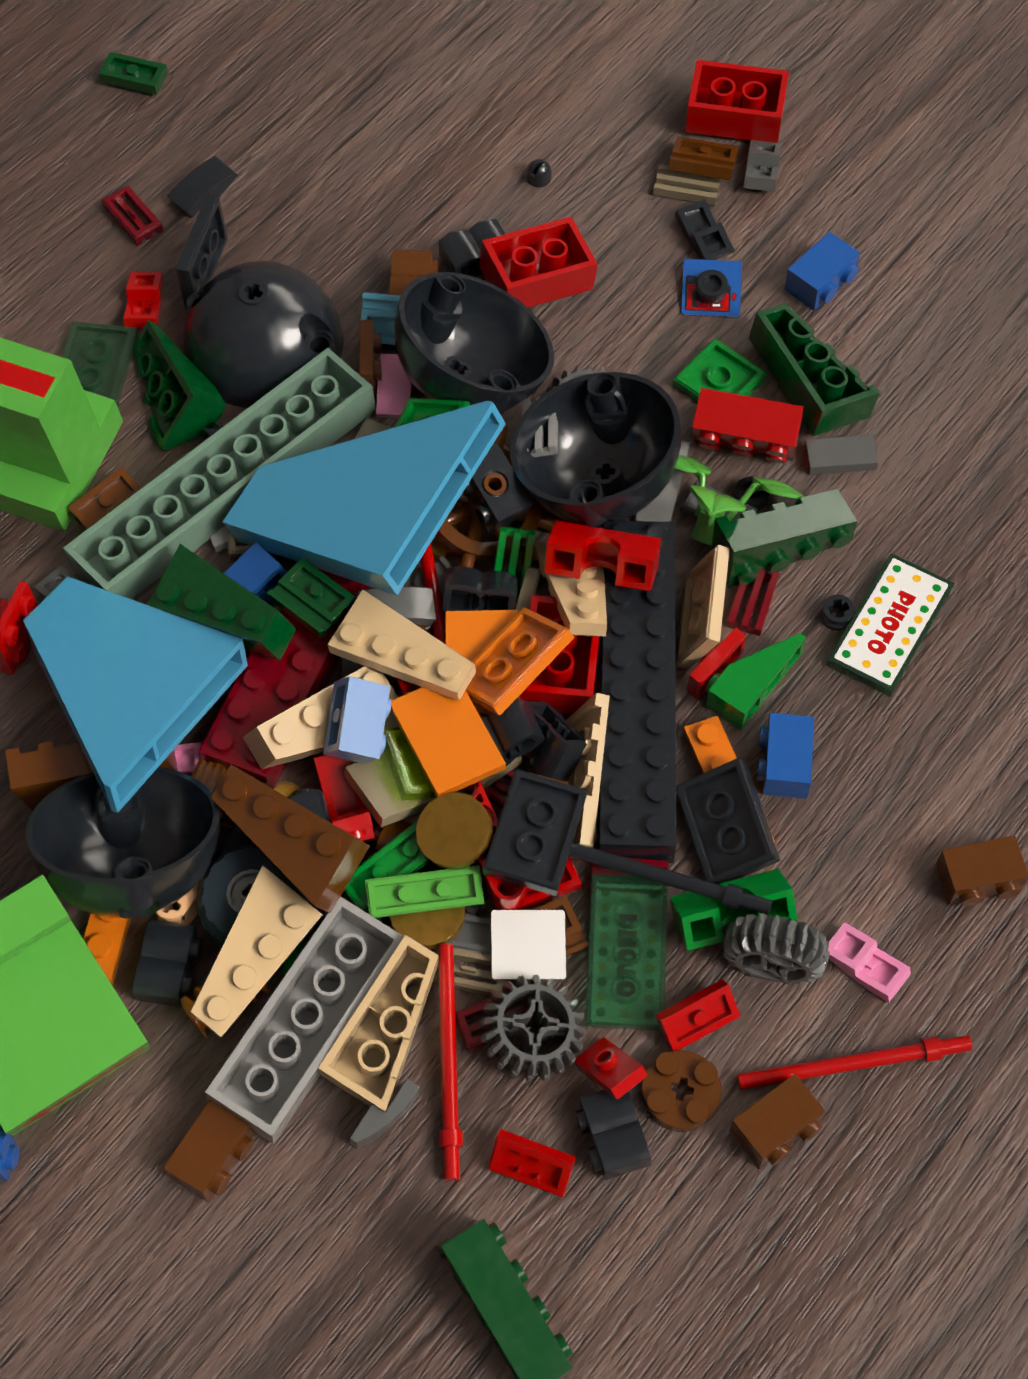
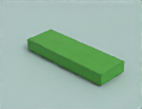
M480 865L454 870L446 869L365 880L369 915L374 918L484 904Z

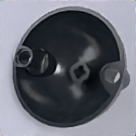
M268 261L239 264L215 276L201 291L194 292L186 300L188 314L183 332L184 354L216 387L227 404L249 408L327 348L341 358L344 344L343 328L334 304L312 278L290 266Z
M437 272L420 276L411 281L405 287L400 297L394 321L396 351L405 374L427 398L469 401L470 405L491 401L496 406L500 415H502L506 410L515 407L534 394L551 373L554 365V350L546 329L528 307L505 290L473 276L452 272Z
M601 372L571 379L543 394L520 418L510 443L512 468L527 493L537 503L558 517L591 527L600 526L604 522H616L637 514L652 503L669 483L675 471L681 448V424L677 406L671 396L661 386L638 375L622 372ZM556 413L558 421V454L533 457L531 452L532 449H535V432L542 425L543 447H548L549 417Z
M158 767L123 808L116 813L111 811L92 772L61 785L36 806L26 826V842L36 869L41 875H44L52 890L74 907L99 916L124 919L153 914L180 900L204 875L211 862L218 841L220 825L219 806L211 798L213 793L196 778L179 771Z

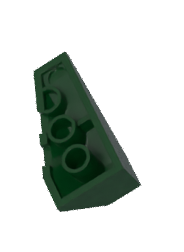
M148 320L133 345L138 375L140 378L145 379L147 392L143 395L144 403L150 405L152 417L148 420L150 430L161 449L169 450L202 436V429H210L211 423L221 418L227 405L216 387L154 322Z

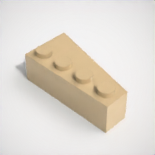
M364 666L348 675L390 686L389 698L391 701L398 698L383 672ZM334 684L257 726L243 737L261 769L306 758L307 756L324 751ZM391 710L389 716L385 719L383 733L385 736L401 731Z
M407 935L404 936L318 1067L321 1076L370 1107L373 1104L384 1112L387 1111L394 1097L438 967L437 954Z

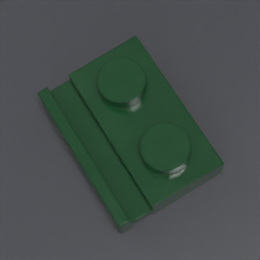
M301 558L278 581V585L273 590L270 589L267 592L268 599L321 640L330 628H334L347 615L356 601L354 595L304 558Z

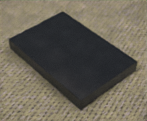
M206 195L175 268L186 310L187 298L194 292L201 291L211 280L228 240L221 204L217 195Z
M742 757L736 758L676 785V791L706 881L721 884L736 880L780 861L745 759Z
M515 769L482 874L557 896L588 790Z

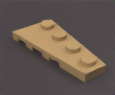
M534 542L533 557L539 561V570L542 576L548 580V590L551 596L555 597L558 602L557 609L565 627L571 631L572 635L606 636L607 615L604 567L587 568L582 572L580 579L545 573L547 542Z
M595 693L565 721V723L575 728L587 743L569 780H564V782H568L571 786L588 790L573 842L589 847L594 846L597 837L596 819L610 697L600 693Z
M262 865L190 1013L221 1038L323 914Z

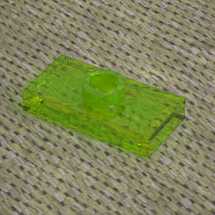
M401 729L384 731L383 734L386 736L385 752L402 801L436 798Z

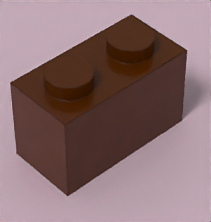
M1015 835L943 849L936 862L949 905L961 903L965 907L973 906L982 902L984 898L998 896L999 899H1008L1018 895L1028 880V872Z
M794 1074L734 1118L729 1131L759 1169L768 1162L775 1166L792 1152L789 1146L800 1138L805 1143L822 1130L823 1127L820 1123L826 1111L798 1076Z
M209 1100L163 1169L169 1178L209 1203L214 1194L219 1196L227 1187L231 1179L229 1172L237 1160L243 1161L251 1151L254 1144L252 1139L254 1133L247 1122Z

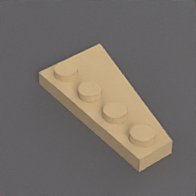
M365 590L361 591L328 643L331 654L460 701L476 673L474 663Z

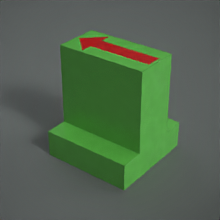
M1 337L0 510L65 532L73 518L68 511V507L85 495L117 435L123 419L115 400L83 390L71 360Z
M44 875L0 900V1125L6 1134L15 1136L150 1049L146 1038L79 934Z

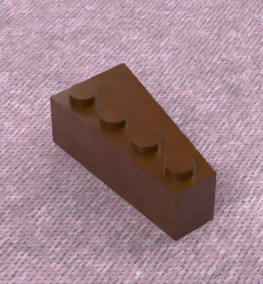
M77 739L75 744L54 747L53 741L39 743L37 751L21 754L19 747L5 750L10 788L32 811L48 794L61 785L92 773L91 767ZM174 750L159 767L178 771Z
M233 765L229 766L211 797L315 907L331 913L370 845Z

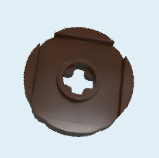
M679 1050L661 1053L656 1061L649 1066L646 1071L648 1076L643 1079L642 1100L658 1125L675 1132H689L714 1117L720 1104L722 1087L717 1068L713 1063L696 1053ZM685 1082L687 1083V1088L691 1089L693 1094L685 1095L684 1100L676 1099V1092L670 1090L672 1085Z

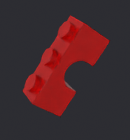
M556 521L547 541L545 573L580 579L582 572L587 568L605 567L616 573L615 585L651 591L658 570L662 538Z

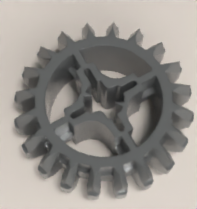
M750 914L746 917H738L735 921L730 922L723 946L725 948L724 957L727 959V963L735 967L739 972H746L749 974V977L755 976L762 980L782 982L788 985L791 983H798L800 985L806 982L811 983L823 977L830 951H828L829 942L826 940V936L818 932V929L815 927H808L805 922H796L791 918L786 919L778 915L774 917L760 914V916Z
M538 974L532 977L530 985L523 975L518 976L516 986L510 981H506L502 985L503 992L494 990L490 996L493 1003H486L483 1008V1012L488 1017H484L480 1021V1027L487 1030L482 1035L481 1042L493 1044L487 1051L489 1058L500 1055L501 1059L497 1064L498 1069L502 1070L507 1063L513 1066L510 1073L512 1078H516L521 1070L525 1071L527 1082L534 1079L536 1071L543 1081L548 1080L550 1077V1069L553 1073L560 1075L564 1071V1064L571 1066L576 1060L574 1053H579L583 1048L582 1042L578 1039L584 1037L586 1028L577 1024L583 1021L584 1013L572 1011L577 1006L578 999L574 998L567 1001L564 998L568 992L567 987H562L559 992L552 989L555 985L554 978L549 979L545 986L541 985V979ZM528 1000V1006L524 1014H514L512 1018L503 1017L504 1011L511 1005ZM543 1005L552 1010L558 1019L549 1017L545 1013ZM532 1015L533 1021L537 1025L535 1028H540L534 1040V1033L529 1031L531 1027L526 1028ZM507 1037H513L520 1041L523 1052L514 1047ZM554 1037L562 1038L558 1049L549 1054L538 1056V1049L542 1041H552Z

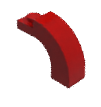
M323 753L313 756L331 823L361 841L375 838L371 816L367 807L344 777L345 767L354 764L353 761L323 755Z

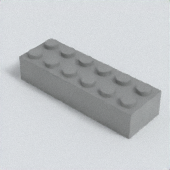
M340 896L331 913H328L205 1091L208 1102L209 1100L213 1101L247 1122L252 1131L274 1144L320 1076L318 1067L404 936Z

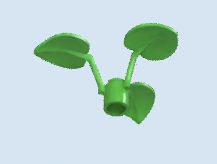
M678 456L675 468L693 473L699 480V486L690 485L689 488L698 500L695 516L698 518L691 537L708 545H712L715 518L723 517L726 511H730L727 518L729 521H732L738 512L746 510L744 504L755 491H766L778 496L795 499L805 497L783 482L753 477L752 482L754 483L737 501L732 497L717 494L715 491L705 488V474L710 475L712 471L709 467L691 457Z

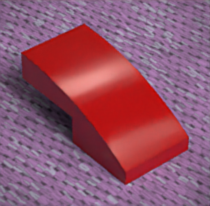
M130 272L126 287L128 301L123 317L125 329H143L148 320L158 326L163 291L162 272Z

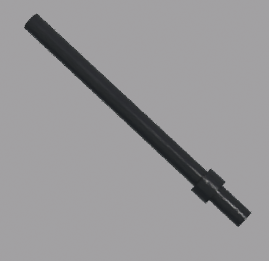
M575 842L572 843L568 856L721 901L722 906L738 910L739 907L766 915H769L773 900L746 893L743 887L728 884L725 887Z

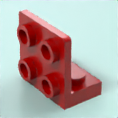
M19 582L10 601L5 599L0 601V671L11 675L15 674L19 664H23L28 655L30 640L23 620L38 606L27 582Z

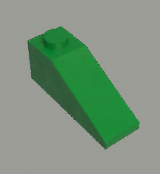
M801 633L729 664L721 675L716 673L710 679L705 689L708 692L706 707L742 730L802 655L806 636Z

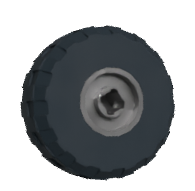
M241 845V847L221 854L218 859L208 866L199 882L196 900L198 917L206 935L219 949H222L262 865L311 904L306 896L257 845Z

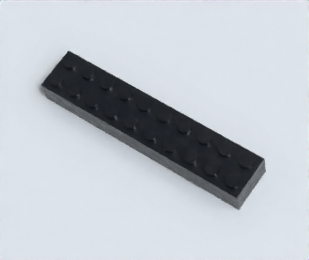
M604 522V529L662 539L658 570L651 591L615 585L616 573L604 567L607 630L606 636H602L601 694L609 695L610 697L600 781L599 850L626 858L662 860L674 863L676 851L675 522Z

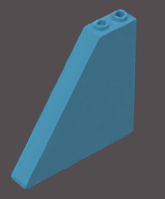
M484 401L260 466L223 520V524L238 542L250 546L257 542L262 548L273 554L297 562L304 558L320 570L398 596L506 423L494 403Z
M68 576L23 620L31 647L111 811L116 813L123 808L248 666L243 639Z

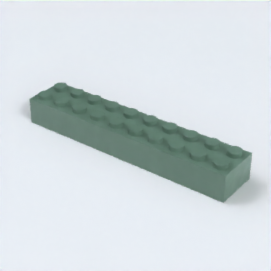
M329 348L325 349L63 547L72 570L87 584L133 599L163 576L179 544L194 552L225 526L223 520L260 466L329 447L376 411L372 385Z

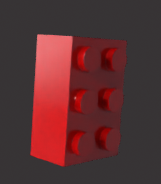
M696 60L687 109L686 132L778 143L789 71Z
M572 216L482 240L479 264L487 282L505 290L528 308L593 290L598 266Z
M701 388L693 423L694 442H699V447L707 450L718 451L719 447L733 449L732 453L739 456L752 457L753 453L766 455V460L786 463V459L794 460L804 407Z
M531 595V611L565 627L557 609L558 602L555 597ZM573 635V640L520 694V699L524 701H545L560 714L573 715L595 693L601 636Z

